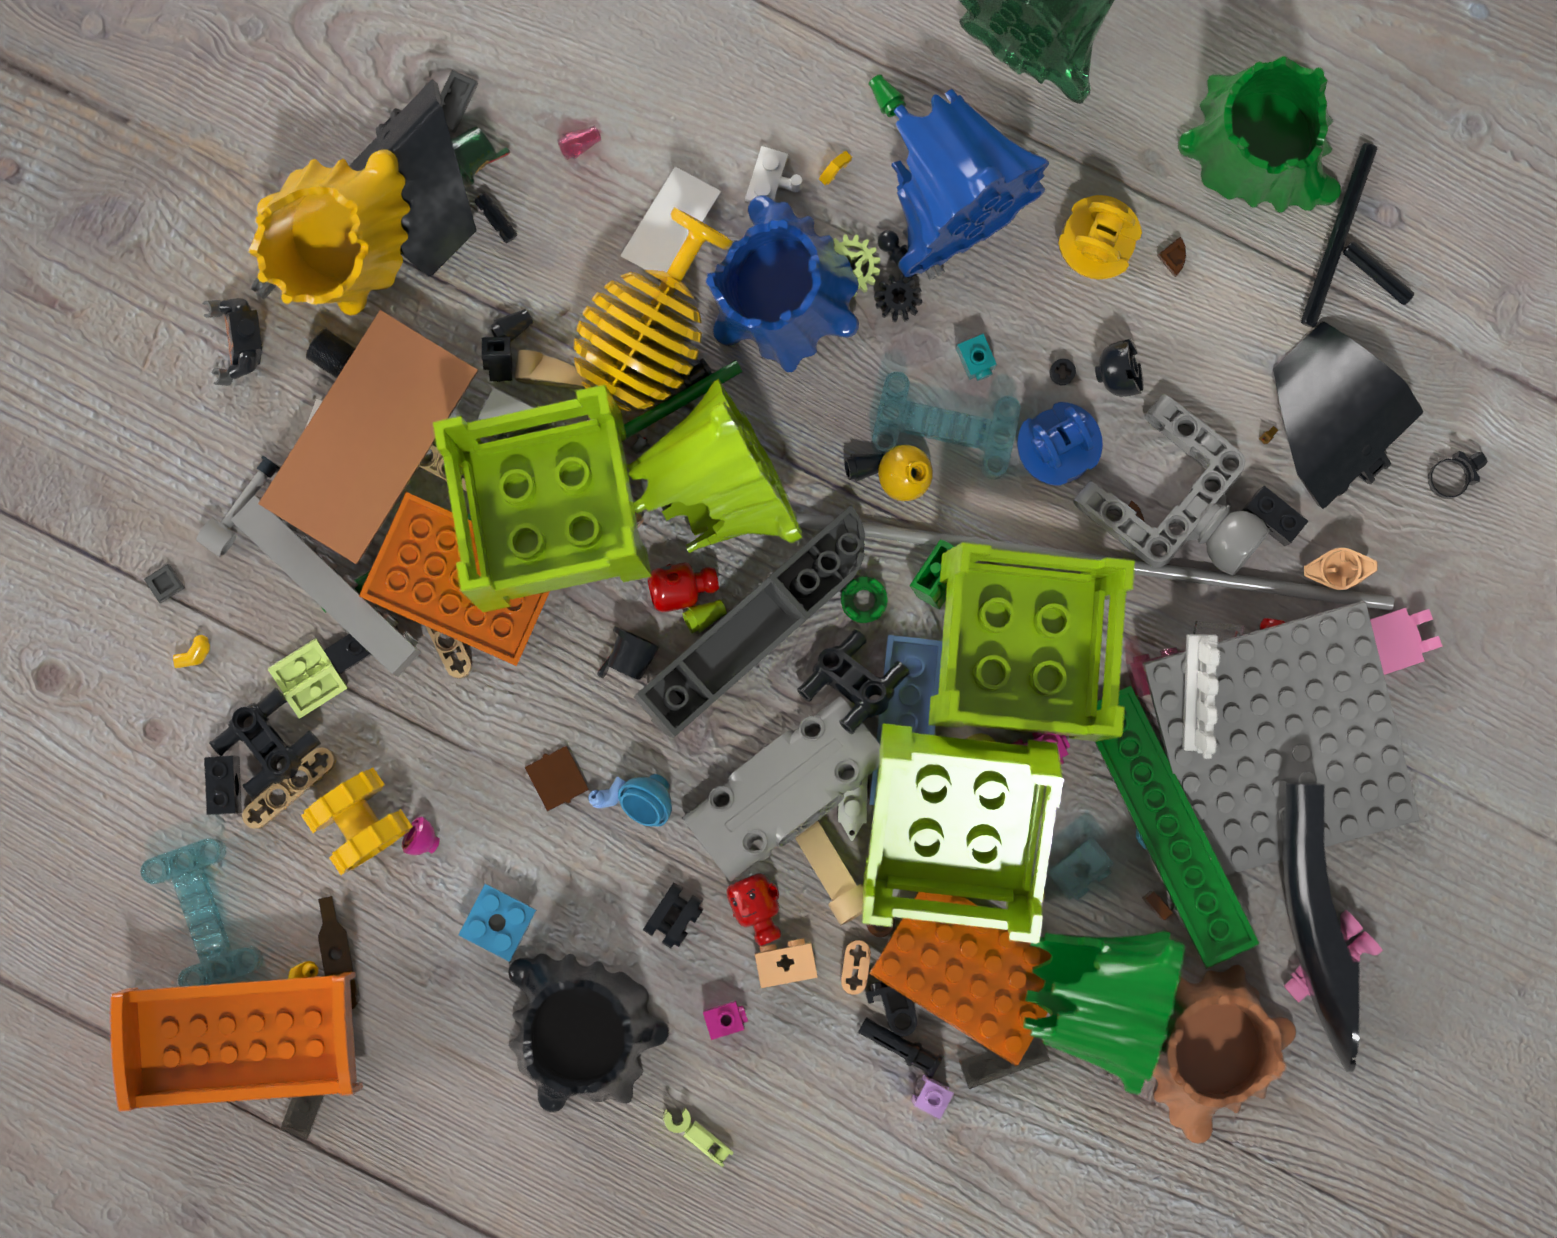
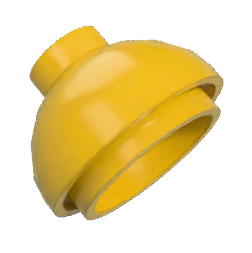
M898 445L891 448L883 456L879 465L878 476L881 487L888 496L898 501H912L924 495L929 489L933 478V468L929 457L921 449L911 445ZM912 468H915L916 470V476L914 478H912L911 476Z

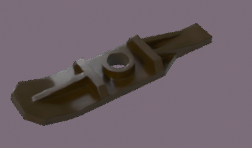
M333 896L320 898L318 901L322 926L318 935L324 974L325 976H334L345 972H354L347 931L337 920ZM334 948H338L342 952V956L339 959H334L331 955ZM355 978L350 980L352 1009L360 1001Z

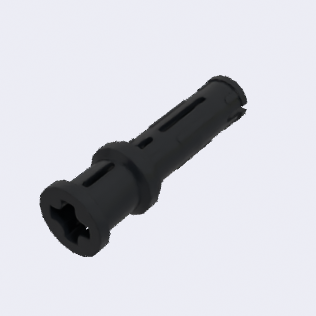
M868 1017L865 1018L858 1031V1034L871 1039L904 1058L906 1065H914L927 1072L928 1077L931 1079L944 1057L941 1054L935 1055L926 1050L920 1042L913 1044Z

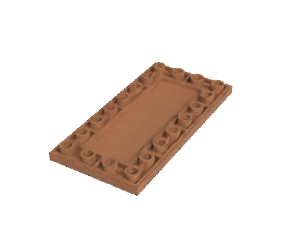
M380 310L258 504L353 563L358 564L436 440L433 422L449 419L478 373V370Z

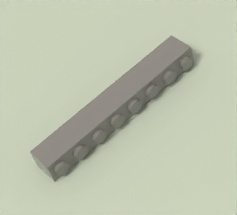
M254 495L231 521L388 671L399 677L421 653L416 647L419 642L407 631L402 634L396 628L398 622L389 613L385 612L382 615L375 608L377 604L359 597L360 593L355 590L358 584L345 573L342 577L335 570L338 565L326 554L321 557L315 551L318 546L305 535L301 538L295 532L297 529L295 526L259 505L258 503L261 499Z

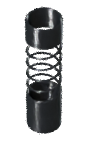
M323 329L311 342L306 352V359L337 378L356 348L329 330Z

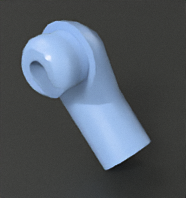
M617 776L610 789L591 791L588 796L589 803L599 809L615 806L619 802L618 791L626 781Z

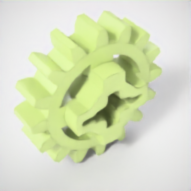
M845 234L841 243L834 238V250L836 253L846 256L850 264L855 262L853 273L858 279V289L866 293V284L874 285L876 282L872 275H879L880 269L874 267L880 264V258H873L877 251L876 247L868 249L869 240L866 239L860 243L858 242V235L854 236L853 241H849L847 234ZM847 248L857 249L859 252L848 251ZM868 262L869 270L864 277L861 267Z

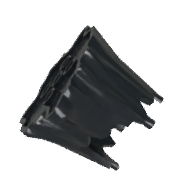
M543 953L538 954L534 959L519 958L514 960L508 969V975L510 980L524 991L527 1003L525 1007L512 1014L513 1018L519 1023L520 1032L508 1046L517 1056L519 1071L536 1083L540 1107L547 1112H557L565 1106L570 1096L577 1094H586L594 1102H603L608 1099L617 1100L625 1104L631 1102L633 1098V1085L643 1074V1069L639 1063L640 1054L644 1050L662 1045L669 1036L667 1023L652 1016L647 1010L649 1001L647 989L635 982L624 972H608L601 962L596 961L588 967L582 966L577 962L573 954H568L559 961L553 960Z

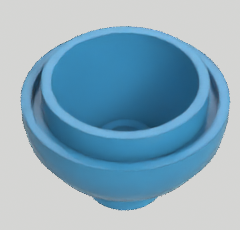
M652 774L650 777L630 779L618 791V799L622 809L631 819L639 824L654 827L662 826L668 821L672 812V800L668 792L669 783L658 774Z

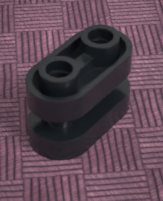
M674 882L643 928V931L650 936H653L656 929L666 935L662 944L670 949L673 945L680 947L688 934L684 928L689 921L695 923L704 908L699 906L702 900L692 895L689 901L680 897L679 894L683 888ZM672 905L682 911L673 926L663 920Z

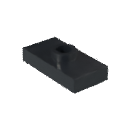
M348 634L324 650L338 674H342L372 655L351 634Z

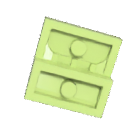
M317 638L268 668V671L284 693L283 696L299 719L348 689Z

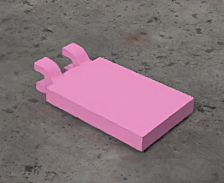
M1403 608L1370 620L1384 675L1424 662L1422 653L1443 647L1439 636L1422 641L1417 625L1433 620L1430 609L1408 615L1407 609Z

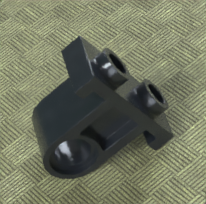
M882 981L870 984V990L865 991L868 1004L874 1003V996L881 995L890 1029L899 1036L912 1034L917 1027V1016L913 1001ZM900 1013H906L910 1016V1024L904 1029L897 1028L895 1025V1017Z

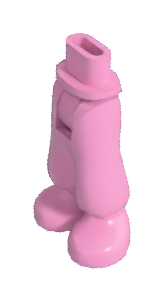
M1347 910L1340 915V928L1346 942L1349 938L1361 932L1363 927ZM1365 931L1360 933L1347 946L1351 956L1360 961V956L1363 953L1376 956L1383 951L1379 944ZM1300 965L1295 970V973L1290 974L1293 978L1284 985V988L1298 1003L1307 995L1310 996Z

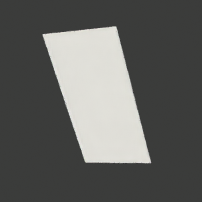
M674 167L620 256L643 269L665 271L667 273L689 233L688 229L671 218V211L676 207L703 222L721 191Z

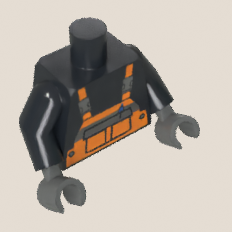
M243 298L222 301L208 300L202 303L203 305L208 304L210 308L209 314H204V317H221L225 314L231 366L228 369L214 368L212 370V374L219 375L218 380L213 383L214 385L230 386L233 379L253 372L257 365H260L262 341L257 310H251L248 301Z

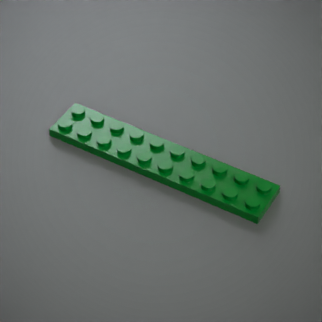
M1129 686L1119 691L1118 706L1124 707L1122 737L1094 741L1205 968L1208 969L1258 946L1260 943L1176 775L1173 774L1170 763L1132 687ZM1102 699L1097 701V710L1102 709Z

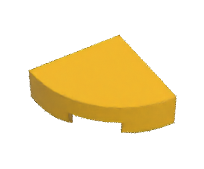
M845 150L830 162L819 177V180L825 186L830 184L835 179L839 170L843 167L846 168L851 162L852 156Z

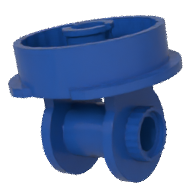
M1058 402L1053 404L1052 409L1038 414L1034 419L1028 418L1023 422L1018 434L1017 448L1023 466L1034 478L1049 485L1061 486L1078 479L1088 469L1091 470L1097 466L1102 454L1103 440L1097 422L1086 410L1072 403Z

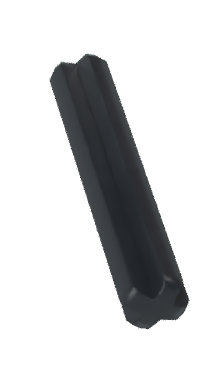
M1351 242L1344 249L1343 254L1402 305H1406L1414 297V292L1357 243Z

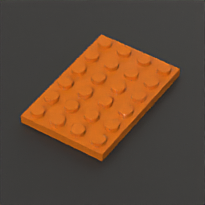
M405 492L359 597L517 666L550 591L510 599L511 607L482 612L460 589L456 563L461 561L453 513ZM468 520L477 574L481 577L472 521Z
M917 892L914 899L977 906L960 896ZM902 918L869 974L1017 1066L1034 1036H1030V1029L1023 1028L1024 1018H1045L1048 1014L1037 1003L1025 1000L1027 990L1039 992L1044 985V980L1032 972V967L1046 962L1052 955L1040 947L1030 946V942L1009 940L1007 929Z

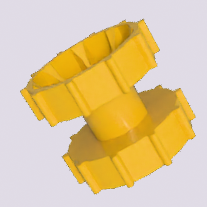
M374 767L362 771L320 797L310 807L305 809L304 814L301 815L312 833L325 829L335 822L346 838L347 842L332 852V856L329 857L340 875L350 870L352 871L394 844L413 827L402 809L390 813L379 820L367 803L370 798L380 792L382 787L385 786Z

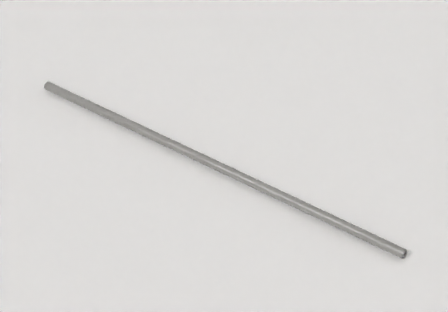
M795 512L797 521L802 528L823 530L835 519L833 517ZM862 522L866 537L936 546L941 539L953 546L963 542L991 545V549L1092 560H1102L1104 558L1124 559ZM1134 560V574L1349 605L1364 601L1367 607L1391 611L1394 607L1393 596L1351 590H1336L1330 587L1237 574L1232 576L1223 572L1173 565L1156 568L1144 561Z

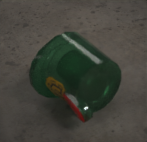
M477 126L451 139L461 176L469 185L474 184L473 176L483 167L510 154L508 147L496 154L488 138Z

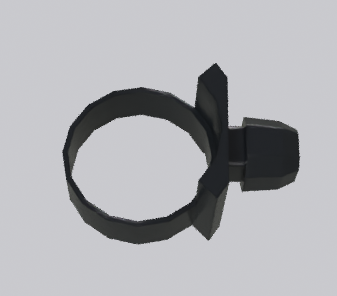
M1458 451L1453 454L1452 459L1439 461L1431 468L1428 474L1429 487L1438 497L1443 499L1455 498L1466 491L1468 485L1480 482V476L1477 471L1483 468L1488 460L1483 452H1477L1467 457L1464 452ZM1452 462L1464 470L1466 475L1465 485L1458 495L1446 496L1435 488L1432 474L1439 463Z

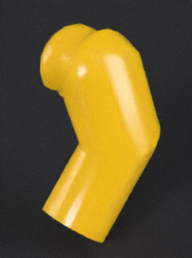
M197 635L193 639L194 643L187 653L174 654V667L182 668L201 664L210 651L207 636Z
M304 961L290 969L287 979L317 977L319 973L318 966L312 961Z

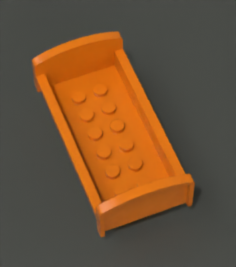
M345 972L334 976L143 990L127 988L112 993L110 1006L111 1053L118 1110L132 1111L136 1108L327 1094L354 1095L363 1088V1082H357L350 989V980L355 978V972Z

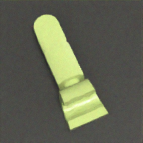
M686 1107L681 1111L682 1121L680 1123H674L671 1112L666 1109L663 1119L668 1130L673 1133L685 1132L683 1136L721 1167L725 1165L723 1162L728 1155L734 1154L728 1146L697 1121L691 1123L690 1113ZM714 1142L720 1146L715 1155L708 1151Z

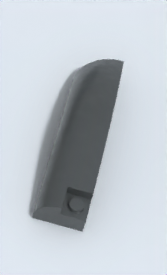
M852 505L772 573L634 696L635 700L650 715L651 721L664 734L671 738L678 735L854 578L861 567L865 555V531L861 519Z

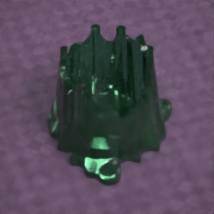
M959 0L967 9L959 21L963 30L987 46L998 60L1008 65L1016 74L1027 73L1040 84H1043L1045 80H1049L1067 98L1078 104H1082L1090 95L1089 74L1093 42L1115 0Z

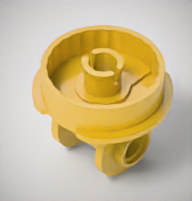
M1094 195L1079 200L1073 205L1071 209L1072 214L1065 222L1058 240L1063 259L1075 272L1090 279L1105 280L1124 273L1129 266L1128 260L1134 252L1136 241L1140 240L1142 234L1137 216L1128 205L1111 196Z

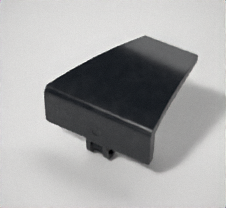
M431 80L402 111L394 108L390 113L391 117L384 124H379L376 127L377 137L349 165L353 170L361 171L365 168L369 157L376 151L386 149L395 154L398 159L399 173L406 179L401 195L403 200L410 206V212L404 215L401 220V226L408 233V239L401 245L400 253L429 277L433 276L477 231L444 115L439 86L434 80Z
M1325 321L1321 322L1273 368L1282 417L1297 475L1316 504L1322 509L1326 508L1358 476L1364 482L1371 485L1378 473L1391 466V462L1384 451L1423 414V409L1408 384L1397 373L1361 345Z

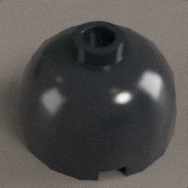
M1131 339L1109 345L1100 355V366H1095L1098 383L1103 382L1105 388L1110 393L1120 397L1141 394L1144 388L1141 364H1137L1134 356L1138 352Z

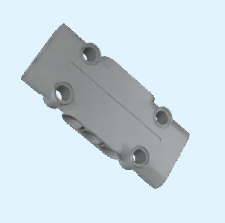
M841 696L815 716L804 718L797 730L787 731L735 770L729 776L728 783L714 788L706 800L682 817L730 882L751 867L756 861L767 859L774 847H782L791 842L835 808L843 800L844 793L859 788L863 779L879 768L880 744L862 723L855 730L854 734L848 733L840 725L839 721L851 711V708ZM814 727L821 728L817 736H808L810 729ZM846 770H854L855 774L851 779L843 780L841 778ZM722 797H730V801L726 806L718 807V802ZM763 840L761 849L757 851L751 850V845L754 841Z

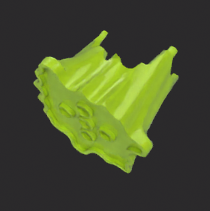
M719 379L713 382L703 399L682 422L637 458V460L627 465L630 471L628 473L632 480L648 479V485L644 494L639 500L633 502L636 513L645 509L652 511L671 504L670 507L662 511L666 521L675 516H686L689 519L692 533L694 535L703 533L692 542L686 544V549L689 553L698 548L745 534L779 536L789 543H794L803 538L802 529L797 521V515L789 502L790 499L770 457L760 443L749 419L743 411H739Z

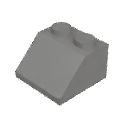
M493 388L478 419L482 420L532 409L533 407ZM548 423L492 435V437L499 440L501 436L506 438L515 437L547 427Z

